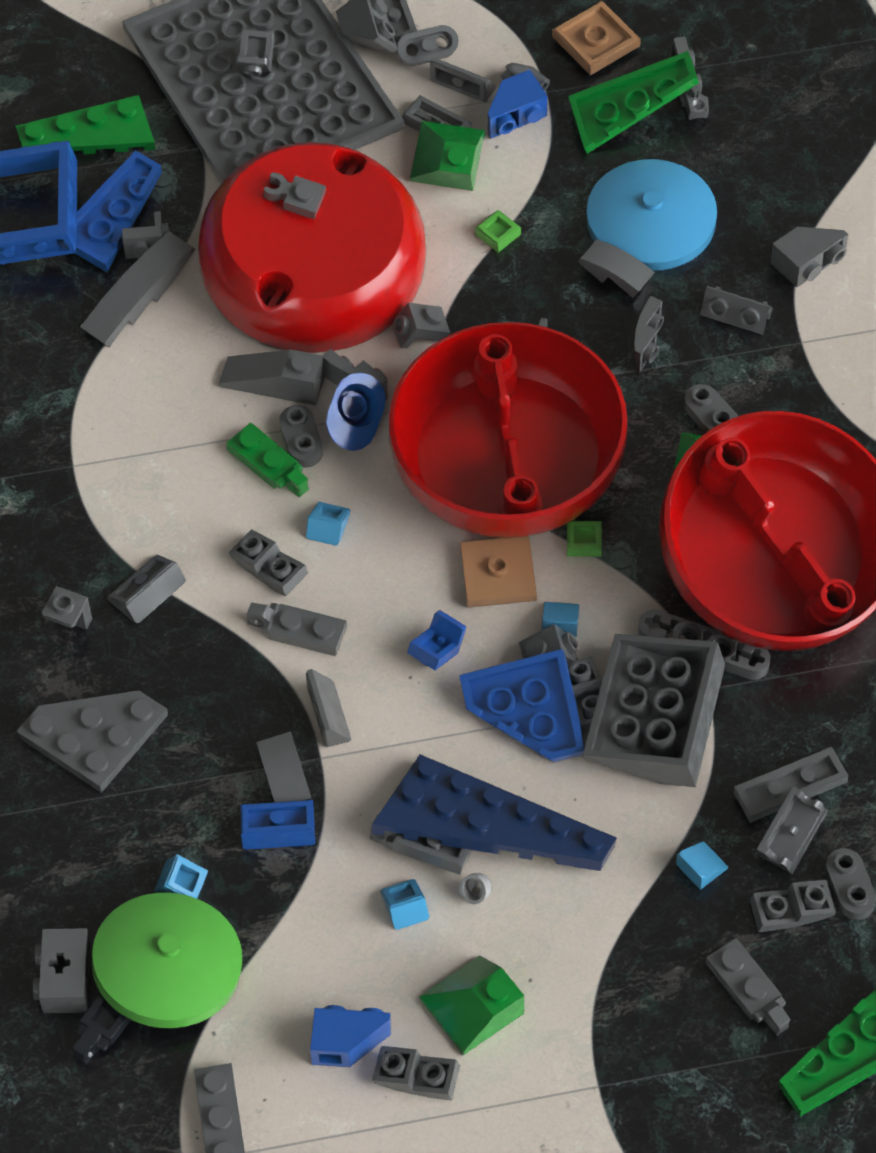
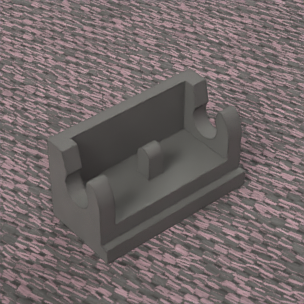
M792 786L757 848L760 857L791 874L795 871L828 812V809L824 808L822 802L818 799H810L804 795L805 793L795 786Z

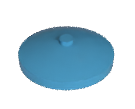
M637 160L612 169L595 184L587 203V226L593 241L600 240L611 244L637 258L653 271L675 268L693 260L708 246L716 228L717 206L709 186L692 170L665 160Z

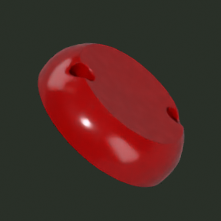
M307 142L279 146L262 152L236 168L219 185L203 215L199 233L198 253L200 271L206 290L218 310L235 327L250 337L276 348L318 353L327 352L329 349L337 351L356 346L374 338L393 325L395 318L408 302L412 303L421 285L426 261V241L423 221L412 195L402 182L386 167L371 157L344 146ZM271 173L283 175L286 181L290 183L293 182L295 176L326 186V194L315 219L283 209L284 200L282 199L279 201H269L264 198L265 187L271 189L279 188L277 185L270 183Z
M488 323L457 331L437 341L423 351L404 372L395 388L389 412V442L394 462L402 481L410 493L425 508L443 521L459 529L488 537H527L557 529L573 521L591 508L610 487L620 468L627 440L628 427L625 400L615 376L607 365L591 349L578 340L562 332L529 323Z
M787 411L749 413L729 419L709 430L687 450L674 469L666 486L660 510V547L670 578L682 598L698 616L719 632L741 643L762 649L797 651L815 648L835 641L854 630L876 610V459L856 439L838 427L801 413Z

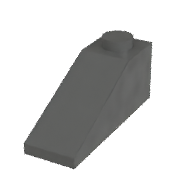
M290 349L228 356L219 381V387L316 406L324 382L323 356Z

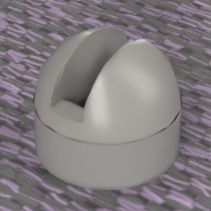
M472 873L462 879L459 890L466 902L478 904L489 897L492 891V884L486 875ZM479 884H480V885H481V889H480V891H479V893H478V895H477V894L474 893V890H475V889L479 886Z

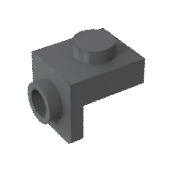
M242 29L239 56H236L235 63L239 69L243 70V73L259 76L262 72H271L275 42L274 32Z
M161 211L154 212L155 226L122 229L126 259H139L169 231V223H162Z
M408 302L393 322L394 332L401 348H408L416 337L441 340L450 334L442 307Z
M58 586L55 587L42 610L44 619L69 628L77 626L87 630L93 619L88 597Z
M555 624L519 642L523 659L563 649L567 663L578 660L576 652L579 651V647L575 637Z

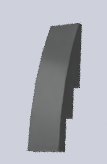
M168 231L120 277L80 327L110 347L128 322L134 325L152 299L158 302L196 249Z

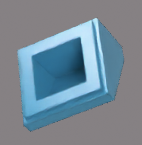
M318 502L308 516L306 537L310 540L335 546L338 545L343 536L351 510L345 507Z
M544 602L542 630L555 624L565 632H570L574 637H577L579 604Z
M704 841L686 848L677 854L676 865L700 890L728 869V866Z
M176 854L166 861L154 891L157 893H178L198 898L208 870Z
M415 879L380 890L391 922L396 930L429 919L425 897Z

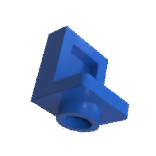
M438 610L434 613L430 628L410 642L407 653L419 660L423 665L436 671L459 653L466 626L443 611Z

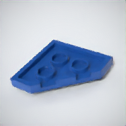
M563 649L459 675L466 709L473 715L551 762L583 755L585 741Z

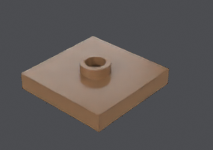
M603 1L552 29V37L589 75L594 74L640 47V38Z
M529 536L460 542L467 607L537 601Z

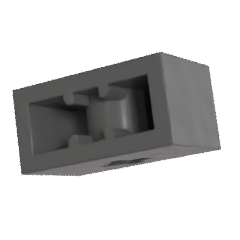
M42 929V943H36L35 963L40 965V977H34L33 979L34 1000L40 1001L43 1013L87 1012L91 964V940L88 929Z

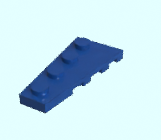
M136 150L77 211L76 253L74 254L108 272L123 245L122 229L132 228L162 174L160 164Z

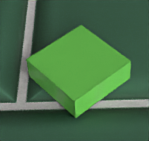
M497 210L475 228V235L499 253L521 235V227Z
M571 521L567 523V556L602 557V521Z

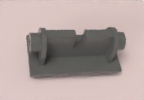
M707 286L700 315L763 335L767 319L769 320L773 307L767 305L768 302L766 301L761 303L723 291L718 286L716 288Z

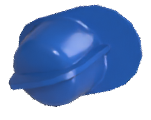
M362 372L350 374L341 380L334 392L327 412L326 426L333 442L342 449L350 451L361 450L371 443L376 434L384 412L386 398L383 387L373 376Z

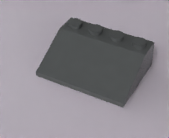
M615 633L583 752L584 759L659 784L696 787L725 669V662L718 642Z

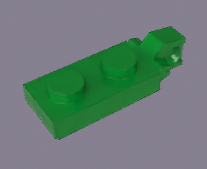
M251 422L226 442L228 451L273 489L276 487L282 489L286 486L299 498L309 490L308 478L302 473L303 467L298 461Z

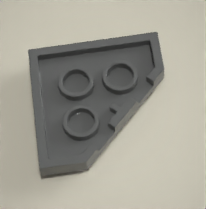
M132 691L40 705L16 732L20 740L102 793L168 716V711L166 707L141 691Z

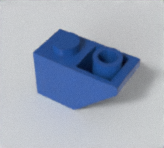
M531 70L501 81L487 114L488 136L490 139L502 134H508L514 129L529 123L538 122L547 116V94Z
M338 1005L315 1008L310 1046L312 1065L351 1067L391 1035L390 1013L383 1012L378 1008H364L362 1011L346 1010Z

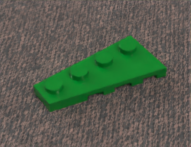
M683 52L568 96L586 153H590L697 85L699 80L689 52Z
M139 95L16 126L21 147L69 141L73 151H82L83 154H96V149L114 148L115 152H129V148L144 147V151L156 150Z
M876 987L865 1000L862 999L852 1009V1012L839 1025L837 1024L827 1033L826 1038L816 1048H812L779 1080V1088L799 1117L876 1073Z

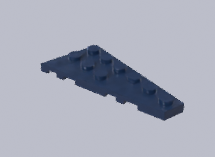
M421 754L417 757L378 814L371 828V834L384 836V832L389 831L404 834V839L417 841L418 836L438 839L441 845L493 854H499V850L519 853L518 858L532 860L533 855L553 858L556 864L601 871L615 848L617 837Z

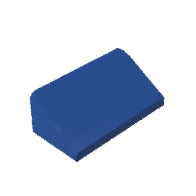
M313 800L240 805L243 849L315 845Z

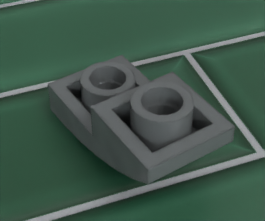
M596 240L578 261L600 282L603 283L609 277L632 298L636 296L655 273L637 258L600 240Z
M650 296L645 304L635 331L633 364L634 371L639 373L647 362L652 363L659 351L657 333L663 325L664 316H662V301L653 296Z
M329 349L322 355L324 377L338 386L341 380L348 375L362 372L373 376L380 382L385 392L386 400L388 399V381L380 369H373L364 360L354 367L347 357H340L332 349Z
M252 529L229 551L230 556L244 569L284 596H287L308 574L305 564L280 552L275 541Z
M592 656L567 663L583 734L589 733L602 684V677Z
M291 731L256 742L274 802L311 800V794Z
M826 880L795 882L790 885L788 890L756 892L749 899L758 932L797 927L832 917L836 913Z
M381 1046L372 1081L374 1084L393 1090L452 1101L460 1065L456 1059L420 1056L417 1049Z

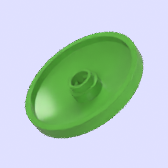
M178 893L147 894L131 899L117 907L106 917L98 929L92 951L93 977L105 1000L125 1017L157 1028L186 1027L202 1022L216 1014L233 996L239 983L242 968L240 941L229 921L218 910L204 901Z

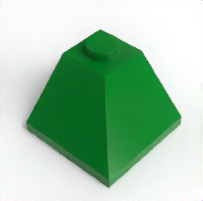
M422 121L410 181L473 191L485 130Z
M480 955L419 996L421 1002L463 1055L524 1014V994L502 967Z

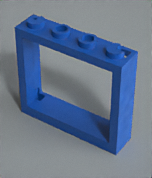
M69 141L0 151V177L59 168L58 225L0 233V265L76 253L77 159Z

